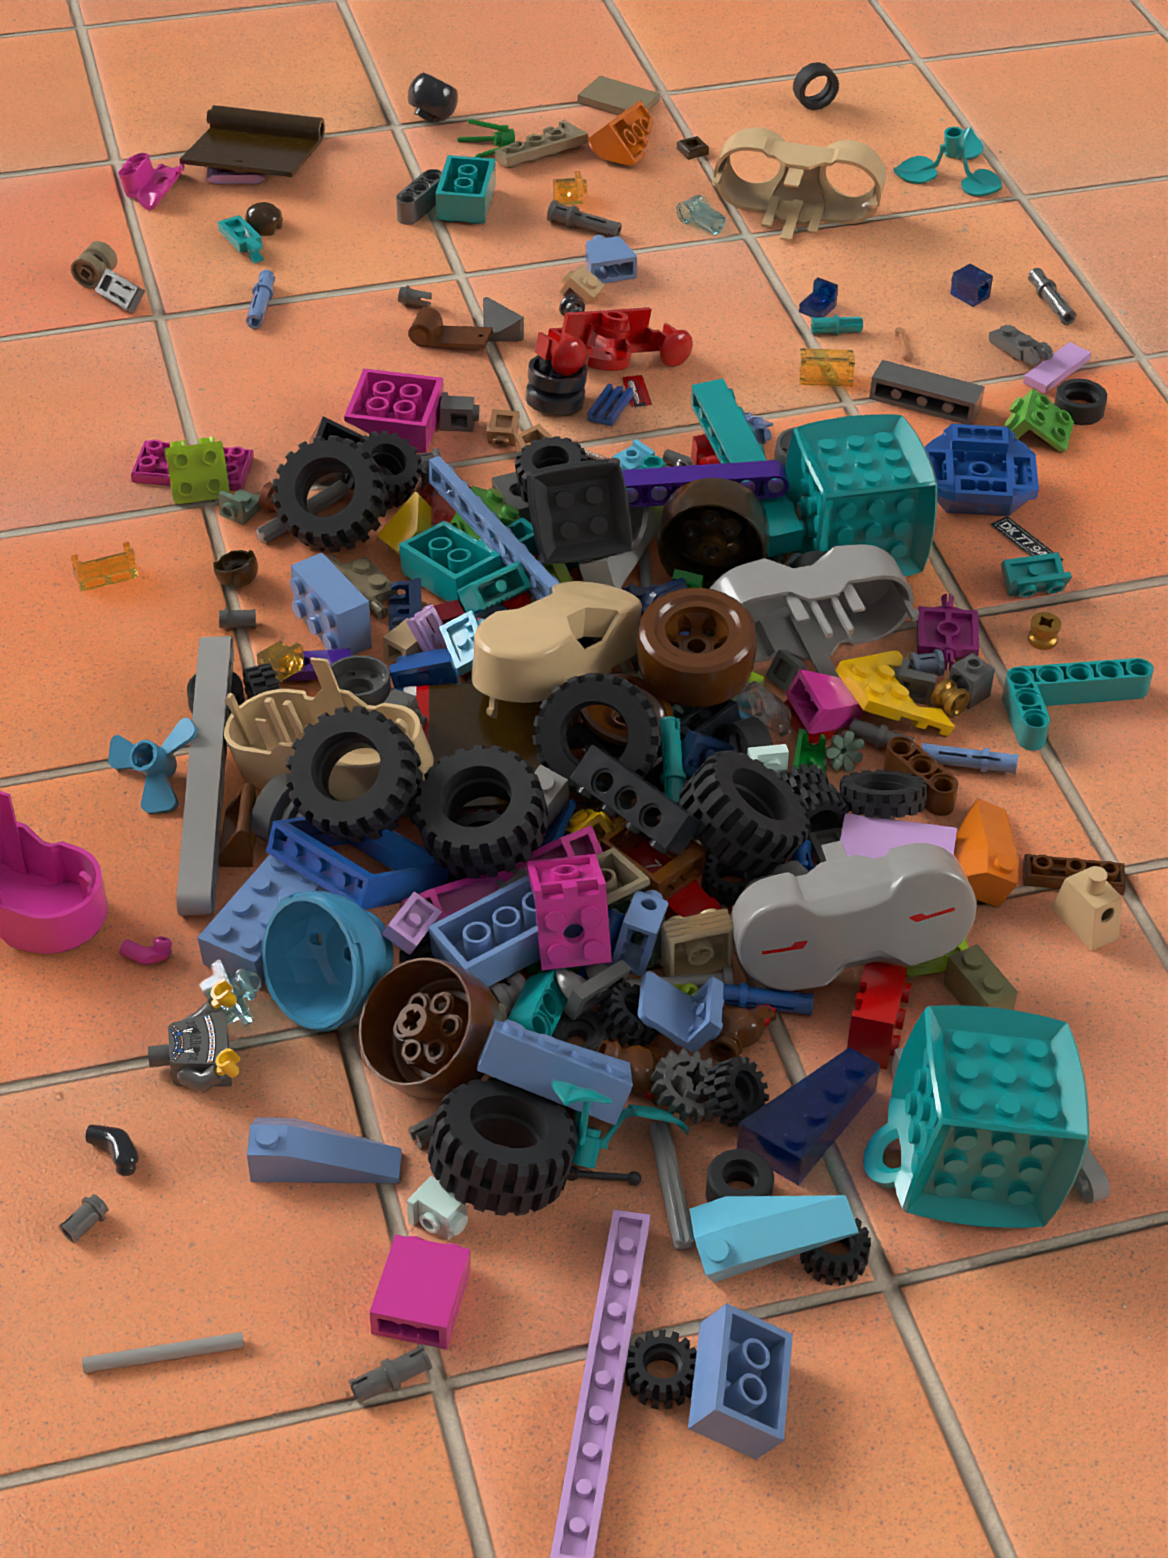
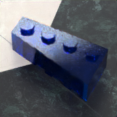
M851 1047L847 1048L739 1122L737 1148L748 1149L762 1155L770 1163L774 1172L799 1185L876 1092L880 1064Z

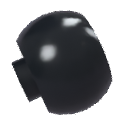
M423 72L416 76L409 86L408 103L416 108L414 111L415 115L433 123L435 118L444 121L453 114L457 107L458 91L447 83Z

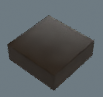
M698 136L677 141V150L688 160L709 154V146Z

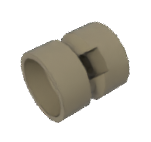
M100 241L93 242L72 263L71 273L74 279L83 287L96 288L105 269L108 268L113 271L117 266V255L106 243Z

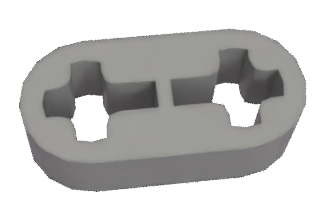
M1087 1146L1074 1185L1087 1203H1093L1109 1197L1110 1185L1105 1172Z

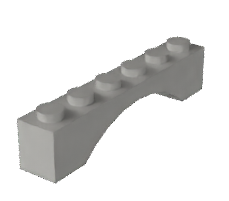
M664 507L629 508L633 550L614 556L581 561L579 567L584 582L600 583L620 589L657 534L659 520Z

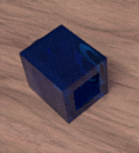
M970 263L953 272L950 294L974 307L990 298L993 276Z

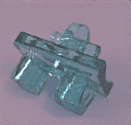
M220 959L212 963L211 967L214 974L199 983L206 998H212L211 990L216 982L225 980L233 986L232 993L236 995L234 1006L229 1008L222 1006V1011L226 1013L227 1025L240 1019L244 1026L254 1022L244 998L251 1001L257 997L256 992L262 984L259 975L256 972H246L244 969H239L236 971V977L234 978L232 974L226 972Z

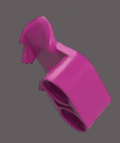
M138 153L126 161L119 170L118 175L126 196L138 199L142 207L151 211L159 204L162 197L165 196L182 174L185 165L180 164V166L171 168L164 164H158L157 168L153 169L149 155L147 153Z

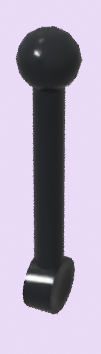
M571 1166L567 1178L569 1181H574L578 1178L627 1181L633 1186L638 1185L642 1179L637 1171H631L629 1174L581 1171L574 1166Z

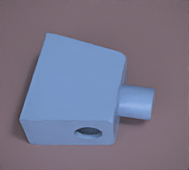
M596 235L592 240L586 242V269L602 283L636 279L637 255L621 237L604 238L602 235Z
M658 891L635 892L623 920L610 965L622 959L631 968L630 973L641 977L645 974L669 904ZM640 932L645 935L641 945H636L631 941L633 933Z

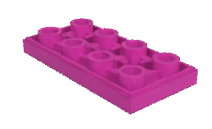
M157 439L144 441L131 473L132 482L171 486L165 455V448L170 447V442H161ZM238 446L232 448L223 447L230 491L243 490L254 460V451Z

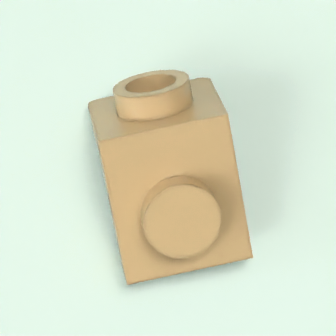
M581 265L575 273L570 270L561 282L565 285L560 290V293L564 295L571 288L590 304L605 285Z

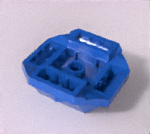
M951 424L943 431L942 435L934 438L925 446L937 480V502L946 513L1009 516L1027 501L1036 499L1039 491L1036 454L1023 442L1016 439V435L1008 427Z

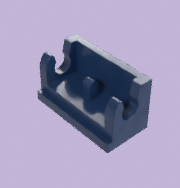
M415 578V581H396L391 584L392 590L401 589L405 593L389 595V632L405 619L413 618L417 612L422 611L420 578Z

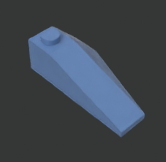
M257 1117L250 1125L247 1149L250 1182L400 1183L401 1148L297 1118Z

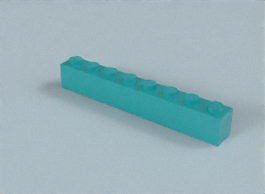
M724 379L692 385L691 407L719 462L722 464L767 461L762 444L757 443L752 425L747 424L743 408L741 406L738 407L732 388H728ZM786 495L779 498L760 499L766 509L769 521L768 557L802 550V540L806 536L804 522L798 520L795 514L793 502L788 500Z

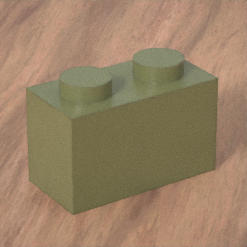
M978 945L948 956L943 984L962 1006H982L1014 1010L1018 991Z

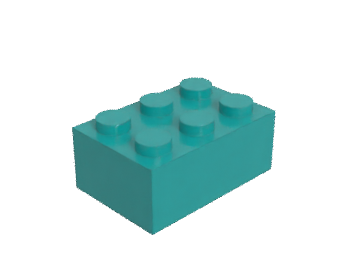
M447 155L436 190V219L447 222L462 221L471 224L485 223L496 185V160L492 158Z
M442 521L399 544L402 574L415 581V578H420L421 586L447 602L457 600L461 607H463V604L457 594L458 589L502 569L501 554L446 521Z

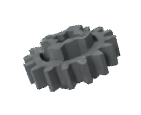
M682 1049L678 1056L675 1052L670 1051L666 1058L662 1057L650 1079L655 1083L651 1092L660 1094V1098L657 1101L658 1106L666 1104L669 1107L667 1112L672 1115L675 1112L680 1114L679 1118L682 1122H685L687 1117H691L694 1125H698L702 1118L708 1123L711 1122L714 1117L712 1115L714 1107L707 1106L706 1101L710 1100L709 1095H704L703 1089L707 1088L708 1085L703 1082L704 1077L709 1076L706 1072L711 1068L713 1059L701 1060L700 1052L698 1051L695 1052L693 1057L689 1056L686 1049Z

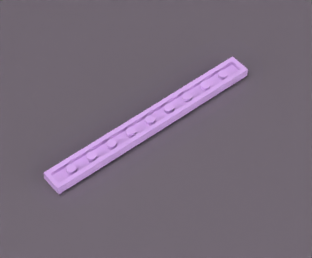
M613 1209L550 1558L595 1557L628 1350L630 1348L650 1229L651 1215Z

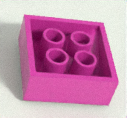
M364 368L345 412L344 421L368 434L374 431L378 434L381 431H388L390 435L393 432L397 433L402 440L404 438L409 440L410 446H415L417 449L416 453H427L440 417V403L442 392H444L443 378Z

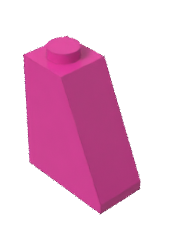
M800 669L785 692L806 730L811 734L851 726L854 717L860 719L865 712L839 677Z

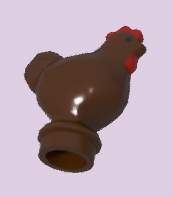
M724 1004L721 1020L723 1022L722 1030L710 1042L709 1051L712 1057L722 1062L739 1056L742 1053V1048L755 1044L762 1036L764 1029L777 1019L776 1009L770 1005H759L755 1009L748 1010Z
M604 1040L598 1047L597 1052L630 1062L633 1083L630 1092L643 1095L646 1099L652 1101L654 1105H657L660 1094L651 1092L655 1083L650 1079L655 1071V1067L663 1057V1053L652 1044L644 1046L635 1045L624 1050L621 1049V1045L617 1041L610 1042Z

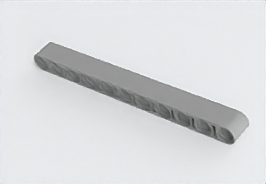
M232 636L200 637L192 716V721L197 727L198 732L196 737L190 742L177 885V910L179 916L214 915L227 755L224 726L230 715V708L225 704L224 700L231 693L234 663Z

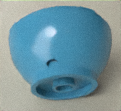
M325 891L297 892L286 896L277 903L278 907L273 911L263 936L262 961L266 979L265 983L272 999L275 1000L287 1017L298 1025L314 1031L334 1030L352 1022L361 1015L365 1001L372 988L383 975L392 969L394 958L392 942L382 935L386 927L377 916L364 910L345 896ZM319 933L322 934V943L318 941Z

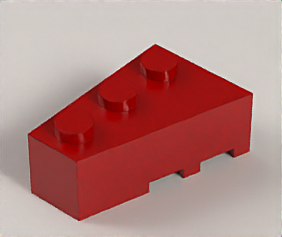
M877 961L865 964L859 993L856 996L855 1010L852 1011L845 1061L887 1070L889 1056H894L895 1049L899 1048L901 1036L894 1035L895 1029H903L906 1009L900 1008L901 1002L908 1004L912 983L905 982L908 968Z

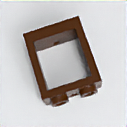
M660 815L655 820V826L661 821ZM623 824L615 831L607 833L600 842L603 852L614 847L650 878L651 884L642 892L647 890L658 891L666 901L705 872L706 850L693 839L690 840L681 855L668 850L667 854L674 859L653 874L626 854L644 840L648 839L650 841L652 839L645 833L642 836H638Z

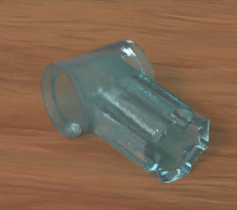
M700 194L677 205L676 212L678 218L684 224L694 222L713 235L719 234L726 224V217L709 207L705 197Z

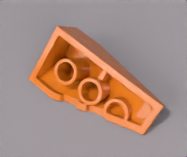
M639 100L587 140L592 151L599 155L601 159L633 166L645 155L643 148L647 146L646 136L651 132L654 119L641 100Z
M977 798L956 834L954 856L961 864L976 899L998 908L1018 884L1019 859L1006 809Z

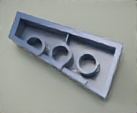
M505 1020L504 1022L494 1021L478 1058L477 1071L562 1105L564 1103L551 1086L552 1080L565 1081L582 1088L597 1091L611 1098L612 1102L611 1104L591 1102L589 1115L616 1125L633 1087L630 1062L557 1040L545 1034L526 1030L522 1025L510 1020ZM584 1102L567 1105V1107L582 1112Z

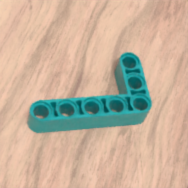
M1129 658L1020 666L1009 669L1006 673L1002 700L1017 742L1022 748L1030 751L1040 750L1044 747L1050 724V717L1046 706L1133 700L1146 697L1149 692L1154 667L1145 659Z

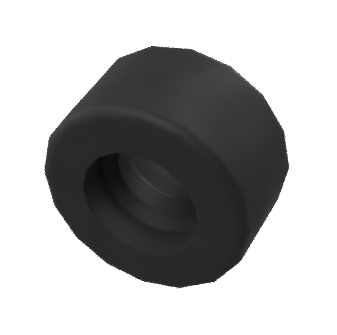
M736 1148L722 1152L712 1160L708 1167L705 1195L707 1202L727 1196H772L774 1173L770 1163L762 1155L748 1149ZM741 1181L751 1185L752 1188L745 1190L734 1189L728 1183Z

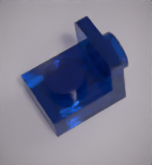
M817 277L813 283V292L799 303V313L815 318L827 316L837 305L838 285Z

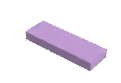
M1069 342L1055 352L1052 359L1044 360L1025 374L1023 383L1045 394L1090 360L1091 352Z

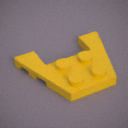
M894 650L840 661L835 671L864 711L899 721L902 716L910 719L915 727L926 729L930 725L940 728L938 732L941 735L949 736L955 726L944 711L939 708L916 706L909 696L908 689L902 686L894 676L895 667L901 668L904 659L899 651Z

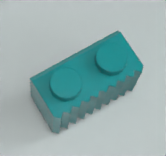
M517 561L458 589L457 594L466 613L472 610L474 614H478L487 608L489 609L491 606L500 604L529 590L531 584L521 563Z

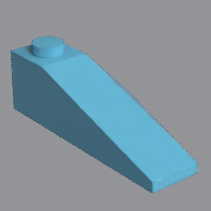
M846 1195L727 1196L690 1209L694 1239L705 1274L713 1283L859 1234Z

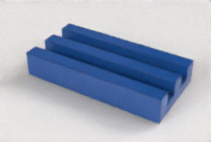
M607 384L587 412L588 421L613 425L633 397V388L627 387L623 391V386H617L616 389H613L612 384ZM618 398H620L613 408V404L616 402Z

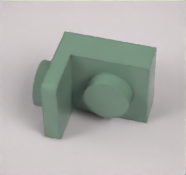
M239 489L233 495L225 491H221L218 494L220 516L244 525L261 510L258 505L259 496Z

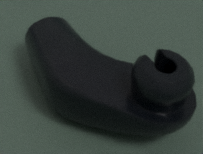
M94 1124L88 1126L85 1135L86 1142L109 1152L114 1165H116V1172L120 1176L132 1175L136 1171V1163L139 1161V1156L128 1133L116 1127Z

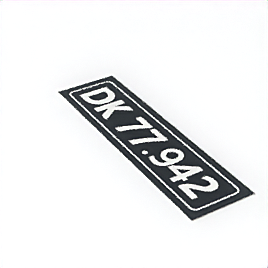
M1008 516L991 524L1030 556L1054 553Z

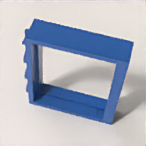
M304 817L273 821L266 848L268 854L331 893L347 897L364 910L401 903L402 900L409 898L414 891L419 894L429 889L446 885L449 875L448 867L441 868L435 863L433 856H429L425 848L394 830L390 832L387 828L381 831L383 835L381 838L372 840L365 836L364 842L353 843L348 838L343 842L334 839L329 834H324ZM351 844L394 871L373 875L329 847Z

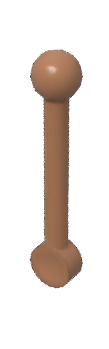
M898 327L895 329V336L899 337L902 346V358L905 361H910L912 353L908 351L904 338L905 329Z

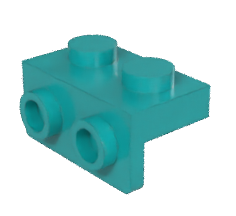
M1059 552L1005 559L1000 564L1009 596L1019 595L1025 598L1037 592L1058 593L1065 589L1072 578L1071 572H1064Z

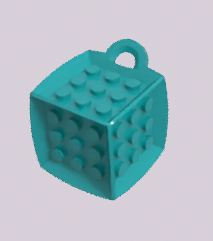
M894 414L855 415L832 418L795 427L792 432L785 469L789 489L785 495L788 500L793 502L795 514L798 520L804 522L806 536L802 540V550L795 552L800 554L817 550L828 552L834 546L872 545L888 552L895 559L904 577L923 572L930 554L935 531L937 480L924 445L905 417Z
M961 1005L926 1007L907 1039L897 1066L888 1107V1123L875 1132L865 1148L863 1165L866 1174L883 1188H896L901 1207L907 1213L972 1226L1030 1228L1047 1225L1063 1204L1077 1178L1090 1138L1089 1106L1085 1075L1070 1025L1067 1022L1054 1018L1003 1008ZM899 1138L901 1145V1167L888 1168L883 1163L884 1150L889 1143Z

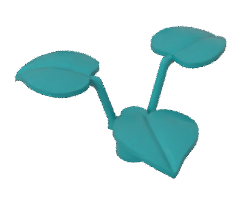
M956 126L947 128L944 131V144L940 145V151L934 163L928 157L914 156L893 168L894 173L904 181L914 184L926 183L937 177V170L935 168L939 166L944 153L949 158H962L965 173L968 176L961 181V187L965 193L971 196H985L1002 189V182L994 172L987 169H978L974 173L970 172L967 160L974 159L983 152V144L971 127L965 130Z
M552 1080L551 1086L565 1106L584 1102L582 1117L581 1112L574 1109V1125L578 1140L572 1161L573 1164L595 1168L600 1148H608L609 1141L627 1117L641 1116L671 1122L681 1128L687 1135L689 1134V1127L669 1112L650 1106L628 1104L627 1108L622 1110L616 1125H612L604 1138H601L600 1129L587 1126L591 1102L611 1104L612 1099L597 1091L582 1088L569 1082Z

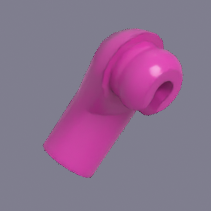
M160 936L154 939L153 946L144 947L126 939L121 944L119 953L139 964L148 965L167 960L172 954V941L167 937Z

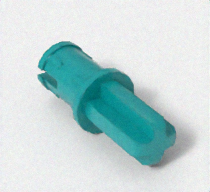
M835 314L834 317H811V334L835 333V336H838V333L861 332L863 330L862 317H838V314Z

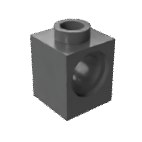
M973 653L951 666L949 678L957 684L958 689L963 688L970 693V701L966 708L970 709L990 697L995 669Z

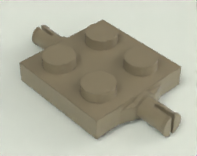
M331 555V557L327 556L335 567L369 601V609L379 619L385 618L388 615V609L382 603L389 600V595L397 594V590L391 589L392 582L367 557L343 564L334 555Z

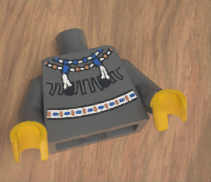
M225 980L216 982L211 990L212 998L208 999L191 1015L181 1021L171 1023L168 1026L169 1044L148 1046L150 1068L170 1066L175 1085L186 1086L199 1092H206L213 1086H232V1078L236 1077L239 1073V1067L236 1063L240 1062L241 1057L229 1048L226 1013L222 1011V1006L229 1008L235 1005L236 995L232 993L233 986Z

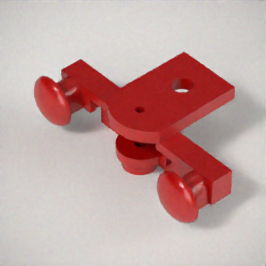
M649 307L565 313L562 328H549L548 336L543 332L538 333L535 353L544 360H552L554 371L561 376H570L576 373L584 363L587 367L599 370H624L630 364L632 353L660 351V358L663 364L668 367H676L684 363L690 356L693 349V339L686 330H677L668 323H664L662 332L658 329L652 330L649 328L652 309Z

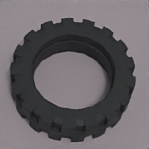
M863 770L861 773L852 772L850 775H844L840 779V795L849 811H852V814H865V817L873 818L874 816H881V818L895 816L896 818L905 817V815H916L917 812H923L924 808H926L927 781L923 780L920 776H914L912 773L906 772L903 774L895 770L891 772H885V770L873 772Z

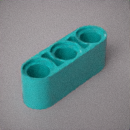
M556 969L545 970L530 976L526 980L507 1020L522 1025L526 1030L552 1036L568 1002V999L558 985Z

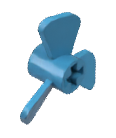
M187 717L177 723L161 747L150 740H141L134 745L120 735L113 736L110 741L108 761L112 768L118 771L135 769L146 775L141 808L149 814L171 812L179 805L178 798L169 779L174 775L177 768V760L173 754L191 742L198 732L193 721Z

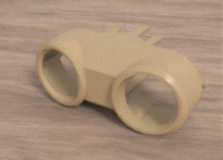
M753 127L736 132L726 141L714 169L712 185L716 187L721 197L732 206L743 210L765 213L761 226L771 227L774 217L780 222H785L780 240L791 241L796 224H809L807 233L817 234L821 221L856 224L868 219L875 213L880 204L886 183V170L879 155L872 148L858 141L841 140L830 144L828 147L786 142L779 134L772 130ZM738 151L763 152L767 158H774L780 162V168L776 176L764 182L746 181L734 172L730 162V155ZM835 163L856 166L864 170L873 179L875 185L868 193L862 196L843 194L829 182L826 176V167L832 166Z

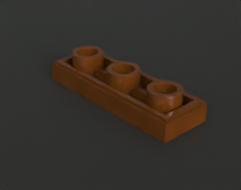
M1025 854L1023 860V886L1061 889L1064 880L1069 876L1087 868L1098 866L1106 870L1108 874L1106 881L1120 895H1124L1126 888L1124 863Z

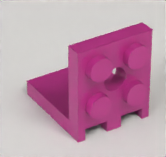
M589 854L527 861L528 877L535 899L541 970L612 962L606 883L596 855ZM579 924L583 927V931L576 938H568L564 935V930L567 926Z

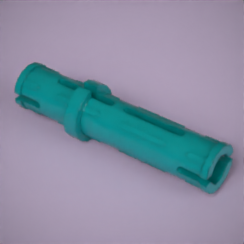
M668 716L659 721L663 764L660 783L664 787V794L679 804L680 792L686 783V774L682 768L680 719Z

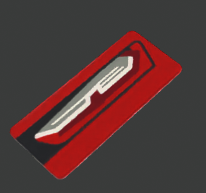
M642 375L622 377L625 389L627 387L633 388V397L629 401L631 407L652 405Z

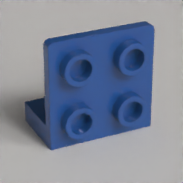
M448 648L399 656L396 664L389 665V672L394 687L459 683V673L455 668Z

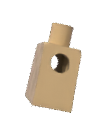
M1098 866L1087 868L1066 878L1052 906V910L1090 951L1117 940L1120 929L1121 896L1106 881L1108 876L1106 870Z

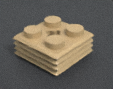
M706 909L700 914L688 917L673 916L661 924V966H663L666 977L721 972L722 967H733L734 925L730 919V914H728V909Z

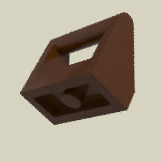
M245 783L225 810L219 851L220 867H253L257 837L251 829V817L257 797L256 788L251 783Z

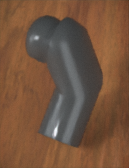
M669 449L664 452V463L675 467L693 465L692 459L689 456Z

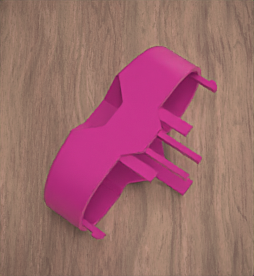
M0 791V938L12 948L38 954H57L72 950L90 940L100 930L108 914V901L100 865L96 858L83 848L63 841L54 844L43 841L28 825L16 821L10 794Z

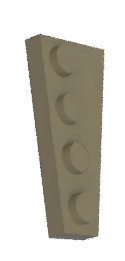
M563 120L558 122L559 127L555 129L552 126L543 129L542 135L531 134L526 137V142L515 141L495 150V160L508 168L517 167L522 162H533L539 160L542 156L557 155L562 150L577 149L580 145L589 143L587 140L589 138L588 133Z

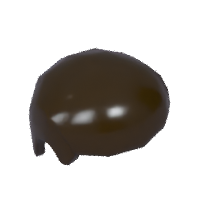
M260 202L251 205L247 209L245 221L260 236H271L274 234L277 226L281 229L283 217L281 210L274 204Z
M233 550L222 555L218 561L213 562L217 580L229 588H242L250 584L258 572V562L252 550L248 552Z

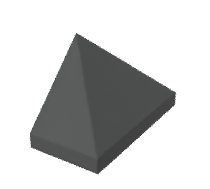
M489 297L483 298V327H493L494 331L489 342L522 341L524 339V317Z

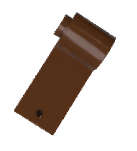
M425 307L419 310L408 330V336L414 344L422 347L485 349L494 331L493 327L443 325L440 313L433 308Z

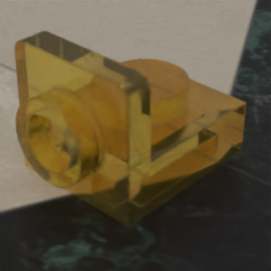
M575 171V178L553 179V200L559 201V204L562 205L583 204V194H587V181L582 179L580 171Z
M280 640L256 654L257 664H271L272 669L276 673V678L280 682L305 668L303 646L299 643L289 647Z

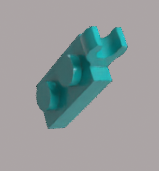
M240 215L217 222L218 231L240 253L248 252L253 263L264 261L263 256L259 252V250L263 249L262 237Z

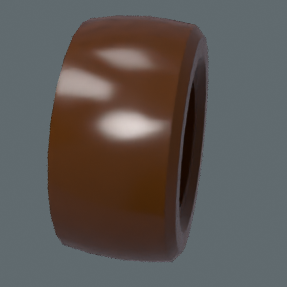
M697 587L669 592L657 598L649 605L641 617L636 643L640 673L646 685L656 695L677 705L707 707L723 703L736 696L746 686L751 677L757 651L754 620L748 609L740 601L714 589ZM686 631L689 632L690 635L684 636L680 633ZM711 632L714 635L708 637L705 636L704 633Z
M422 957L407 960L393 967L372 988L363 1006L359 1021V1042L362 1055L369 1068L386 1084L413 1097L443 1100L456 1087L463 1083L467 1086L471 1080L481 1079L485 1075L477 1071L478 1058L494 1021L502 1022L498 1002L493 993L474 974L445 960ZM447 1002L446 1007L443 1010H439V1003ZM455 1021L456 1027L454 1031L448 1034V1025ZM440 1044V1054L434 1057L433 1050ZM414 1045H417L418 1047L417 1054Z

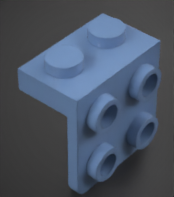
M647 971L641 977L638 1017L647 1027L656 1029L670 1038L676 1045L683 1046L695 1054L708 1040H714L722 1030L724 983L712 976L690 997L659 976Z

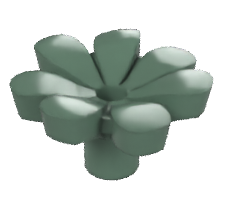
M844 731L842 736L834 735L831 738L830 747L825 749V756L833 758L830 765L834 770L838 771L842 767L846 772H852L854 770L853 761L860 763L863 759V754L857 752V750L864 747L863 739H853L854 733L852 731Z

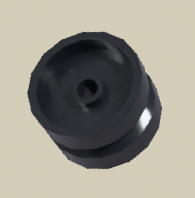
M539 355L532 358L528 365L527 377L529 381L526 386L525 397L527 404L537 411L551 415H568L581 410L585 401L586 391L584 387L588 374L586 364L584 363L576 373L570 376H561L554 371L552 360H544Z

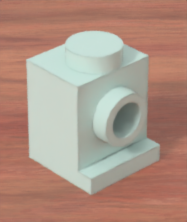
M430 1176L407 1200L408 1223L415 1226L420 1222L428 1232L432 1234L438 1233L449 1240L453 1235H459L468 1222L467 1203L464 1205L457 1201L454 1197L455 1194L452 1192L448 1194L441 1187L440 1181Z

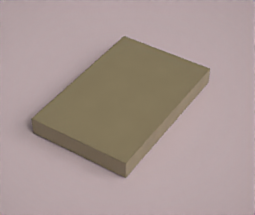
M599 76L578 94L577 102L620 115L639 100L649 111L660 101V93Z

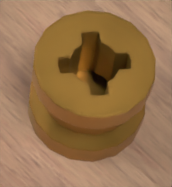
M1047 612L1035 614L1031 618L1028 642L1034 648L1040 650L1054 648L1058 643V632L1061 628L1060 619L1056 615Z
M950 678L939 683L931 695V703L938 708L943 707L944 712L951 718L961 714L970 701V693L963 688L958 689L957 684Z

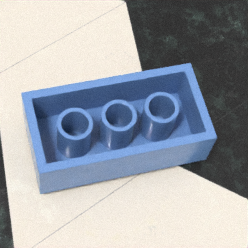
M269 855L197 937L203 965L260 989L266 981L262 961L263 936L273 911L278 907L277 903L286 896L297 892H331L272 855Z
M528 875L428 926L431 952L434 958L448 961L468 970L487 987L540 960L535 899ZM571 924L565 928L564 935L568 938H576L582 933L583 927L579 924Z

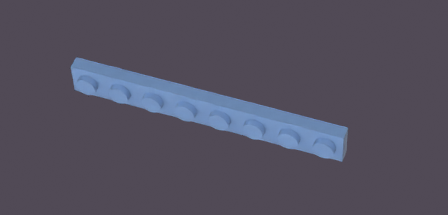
M440 456L429 459V483L489 548L501 554L502 562L506 566L517 561L521 563L531 584L529 591L537 600L552 594V587L560 584L557 578L551 576L544 568L542 562L536 560L528 551L526 545L520 543L513 535L511 529L505 527L495 512L490 511L482 499L474 494L468 484L459 478L450 465H447Z

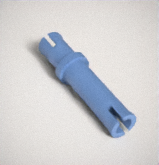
M270 270L261 271L258 283L253 287V298L246 317V323H249L248 326L252 329H258L262 326L268 301L273 296L274 290L272 287L275 282V276H273L274 273Z
M926 743L922 745V749L942 765L981 769L980 772L982 773L992 770L1016 774L1018 754L991 752L990 748L974 750Z

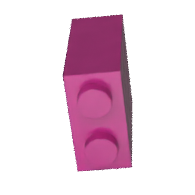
M395 1234L369 1312L371 1334L448 1349L471 1272L470 1249L462 1248L453 1243L442 1244L426 1241L418 1236L406 1237Z

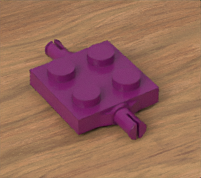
M947 593L941 596L942 606H918L917 655L933 653V650L939 649L944 656L945 670H947L948 662L949 670H951V666L955 664L954 658L963 659L972 653L976 656L979 655L978 611L954 607V597L949 594L947 601Z

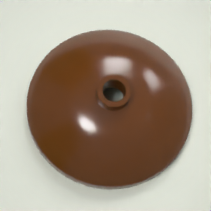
M610 674L626 679L641 689L646 698L650 699L655 707L653 709L659 721L664 717L673 716L670 702L656 695L646 685L644 679L628 674ZM597 704L587 706L579 711L583 722L594 734L611 744L626 747L628 739L627 727L623 718L614 709Z

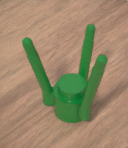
M468 119L469 124L498 130V132H494V136L457 138L458 142L494 141V146H499V148L474 156L483 158L494 155L495 150L515 142L514 129H509V125H497Z

